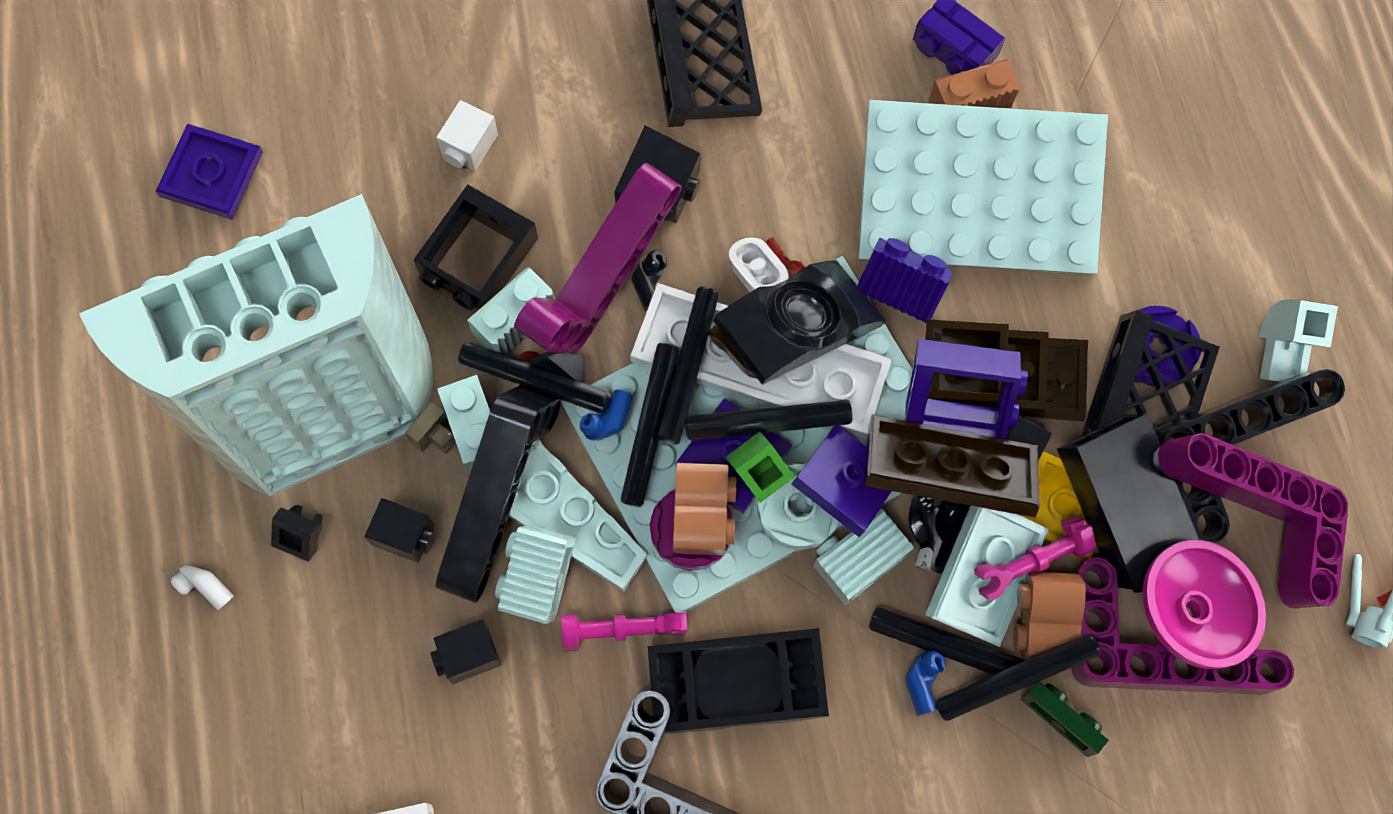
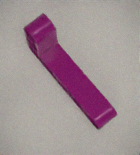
M644 163L628 183L557 298L554 300L534 297L529 300L519 312L514 328L549 353H575L581 349L680 194L681 185L650 164Z
M1203 433L1172 439L1160 446L1158 461L1166 475L1286 522L1278 582V592L1286 606L1294 609L1329 606L1337 600L1348 517V502L1340 489Z
M1099 557L1090 558L1072 572V574L1080 575L1085 582L1086 589L1081 636L1088 633L1095 636L1101 648V654L1097 657L1100 658L1104 667L1101 676L1095 675L1089 670L1087 661L1071 667L1075 679L1084 686L1262 695L1285 688L1294 677L1293 663L1287 655L1276 650L1255 649L1247 659L1229 667L1231 670V679L1229 681L1223 679L1219 675L1218 670L1203 669L1188 663L1185 664L1188 666L1189 674L1187 679H1183L1176 674L1173 666L1174 660L1179 658L1173 655L1164 645L1120 643L1117 574L1109 561ZM1085 571H1091L1098 575L1101 581L1100 589H1093L1087 585L1084 578ZM1086 613H1094L1100 618L1102 622L1101 632L1093 631L1088 627L1085 620ZM1132 656L1138 657L1144 662L1146 666L1144 678L1137 676L1132 671L1130 666ZM1262 663H1266L1273 670L1274 679L1272 683L1265 680L1260 671Z

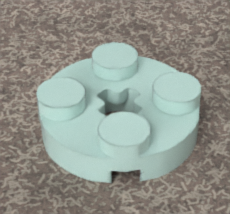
M801 463L789 465L788 468L795 477L760 503L758 500L757 513L762 531L777 544L794 550L820 547L834 534L839 525V521L791 485L805 465ZM798 496L806 498V506L812 508L810 514L803 513L801 517L793 515V510L788 508V502H796Z

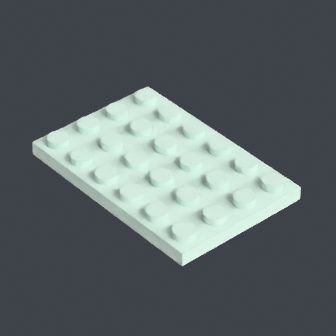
M869 100L858 260H869L880 237L886 241L889 238L901 240L909 246V251L925 257V255L936 256L942 259L947 266L1087 275L1097 274L1108 115Z

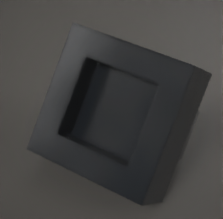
M294 505L289 510L280 508L272 518L271 546L309 562L317 551L318 538L322 531L323 516L317 513L312 520L302 516V506Z

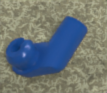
M614 390L606 412L598 415H591L590 413L584 415L580 420L579 426L585 437L593 441H600L619 433L624 428L634 396L622 390Z
M937 651L923 652L918 655L905 677V683L917 716L937 710L930 687L938 674L943 672L945 668V660Z

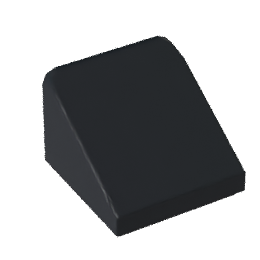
M545 352L528 360V363L585 383L584 357H581V355Z

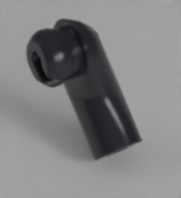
M658 250L645 254L640 259L631 277L644 311L648 310L656 289L655 285L667 266L666 256Z

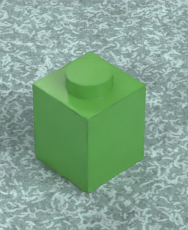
M760 431L726 457L760 503L795 477Z

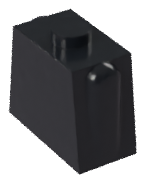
M645 125L614 191L615 204L636 171L644 163H648L681 185L680 194L664 221L677 223L686 201L693 202L700 185V180L696 179L700 171V153Z

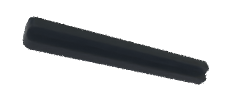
M701 286L696 291L658 431V439L664 443L677 445L681 440L708 339V330H710L718 301V291L712 288Z
M464 343L460 349L458 361L471 368L596 413L606 412L610 405L611 393L606 390L473 343Z
M659 343L656 347L620 498L621 502L625 505L642 507L644 504L659 440L658 431L679 355L678 347L672 344Z
M846 399L693 415L686 417L685 428L688 440L694 441L757 434L759 431L761 433L848 425L852 423L853 415L851 403Z
M880 607L873 611L869 622V628L872 631L929 652L937 651L943 657L993 675L1024 662L1021 658Z
M1088 633L939 698L936 701L937 709L944 721L952 720L1097 657L1101 654V648L1095 636Z

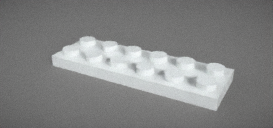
M657 283L630 355L631 362L652 368L656 347L659 343L672 344L678 347L680 354L695 295ZM717 302L713 319L717 313L728 306ZM713 320L710 329L716 325ZM708 335L696 383L768 407L847 399L852 406V423L839 426L850 434L866 439L868 424L871 415L875 414L892 359L845 344L762 385L758 379L751 378L743 373L729 356L713 343Z

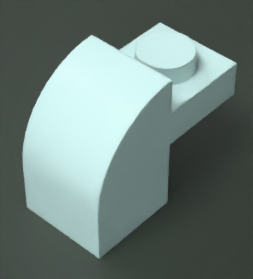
M1289 299L1281 300L1273 305L1262 322L1258 338L1266 339L1260 379L1281 382L1296 375L1307 373L1312 345L1331 347L1338 306Z

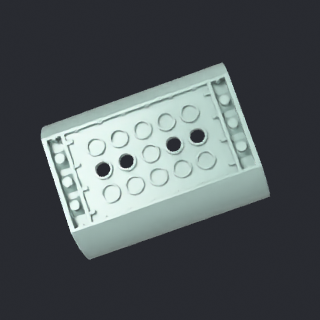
M362 194L309 217L290 219L278 230L261 237L252 236L239 241L233 249L216 256L200 257L192 261L188 268L169 276L150 278L136 290L79 313L87 332L113 365L226 471L252 489L268 496L279 493L406 436L405 432L431 403L433 366L429 344ZM304 308H316L315 313L309 319L303 321L296 320L297 315ZM261 327H269L265 337L258 341H249L250 336L255 330ZM214 347H222L217 358L212 361L203 362L207 351Z

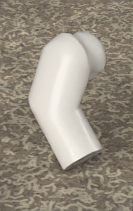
M192 565L182 566L179 568L180 572L171 578V584L180 594L186 595L195 587L217 611L234 597L213 573Z

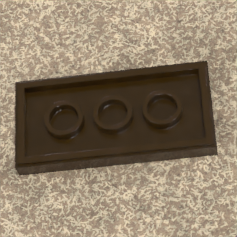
M871 415L868 424L864 486L1036 518L1040 508L1037 445Z

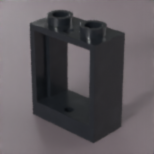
M467 184L414 258L415 265L420 274L419 279L435 291L443 288L453 294V300L463 308L472 311L475 307L479 310L506 286L538 239L536 226L533 221ZM471 218L514 242L480 292L437 267Z

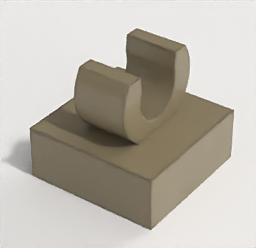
M433 401L405 432L410 443L422 453L432 443L446 454L456 442L453 438L454 435L445 428L449 423L445 411Z

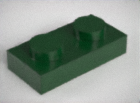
M1040 681L1037 682L1020 699L1087 757L1099 754L1109 741L1100 733L1102 727L1095 719L1084 712L1076 713L1066 704L1068 698L1065 694L1050 683L1044 685Z

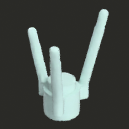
M1355 554L1353 556L1350 613L1345 625L1354 628L1352 638L1355 641L1372 648L1385 650L1393 639V590L1384 609L1367 606L1365 612L1360 613L1362 556Z

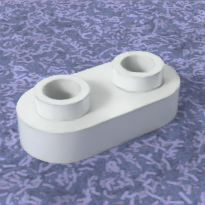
M752 237L744 238L734 243L730 248L729 259L732 270L749 292L758 287L774 286L789 279L786 267L763 240Z

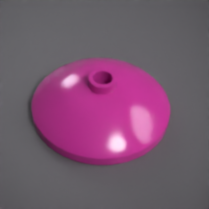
M1187 540L1166 548L1151 562L1143 583L1144 609L1153 632L1164 647L1173 655L1192 666L1217 670L1236 665L1247 659L1255 651L1264 634L1266 608L1261 589L1254 575L1236 555L1212 542ZM1186 606L1191 610L1192 617L1188 613Z

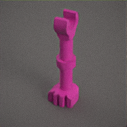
M1071 516L1061 521L1063 538L1044 547L1039 545L1033 546L1026 550L1024 556L1005 565L997 564L993 566L989 563H983L974 569L976 576L983 580L991 577V581L987 586L978 589L979 594L988 600H994L1004 593L1012 580L1031 571L1039 573L1049 568L1050 562L1070 553L1081 558L1094 552L1096 544L1092 526L1086 525L1085 519H1080L1079 516Z
M686 612L625 619V615H616L614 620L579 622L575 614L561 615L563 652L577 651L580 646V639L615 637V641H625L626 636L648 634L682 635L686 634V630H688Z

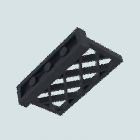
M647 0L668 127H682L685 120L760 116L762 106L742 1L731 0L723 7L715 0H695L687 9L676 0ZM702 3L717 14V17L710 25L694 14V11ZM722 19L736 28L737 34L731 41L715 30V27ZM686 20L702 31V34L695 42H692L680 32V27ZM708 36L724 48L716 58L699 47ZM729 52L743 63V68L738 74L721 63ZM692 54L709 65L700 76L686 65V60ZM713 70L730 81L722 92L705 81ZM736 85L749 95L750 104H736L727 95ZM698 87L715 99L710 106L694 107L692 94Z
M1139 310L1120 315L1081 436L1122 417L1123 412L1132 407H1135L1137 414L1147 413L1143 402L1157 395L1160 396L1169 416L1153 423L1154 430L1168 422L1175 423L1180 421V417L1183 415V419L1198 414L1220 346L1151 320L1152 315ZM1149 332L1161 335L1169 352L1152 359L1146 346ZM1175 341L1183 345L1177 347ZM1190 347L1204 352L1200 369L1189 373L1180 354L1181 351ZM1172 357L1181 378L1164 385L1155 364ZM1142 358L1144 364L1139 366L1140 360ZM1147 368L1156 390L1140 397L1133 381L1136 373ZM1197 376L1196 381H1195V384H1194L1192 378H1194V377ZM1184 383L1190 400L1186 408L1177 412L1167 390ZM1128 397H1130L1132 402L1126 404Z

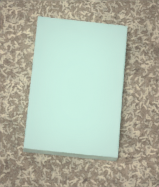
M970 506L925 615L1000 647L1017 607L1018 585L1025 584L1026 574L1012 580L1000 597L988 600L979 594L978 589L987 586L991 581V577L983 580L974 574V569L983 563H989L993 566L997 564L1005 565L1024 556L1027 549L1036 545L1041 547L1049 529L1018 514Z

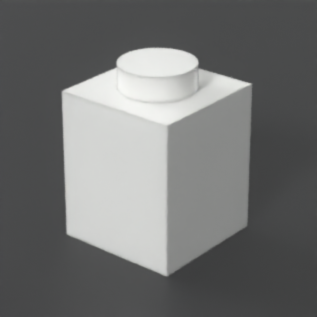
M460 100L436 137L443 159L454 167L462 168L465 166L476 171L498 136L495 118Z

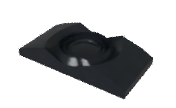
M837 260L809 264L789 279L774 286L756 288L717 313L713 322L763 385L881 327L885 319Z
M819 628L647 646L650 684L658 683L665 685L672 691L675 697V709L665 734L711 731L749 725L780 724L829 717ZM652 697L653 716L663 715V704L657 698Z

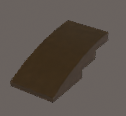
M926 320L925 340L1020 352L1021 370L1028 372L1024 396L1017 395L1015 403H1019V416L1084 422L1086 418L1088 340L1049 338V332L1009 330V324ZM933 372L928 399L996 408L1002 381Z

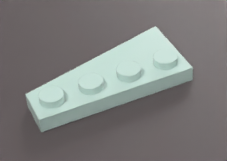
M539 439L533 442L509 518L521 526L532 525L575 537L576 540L571 558L625 592L645 562L647 554L613 517L605 512L595 501V498L567 471V468L545 448Z

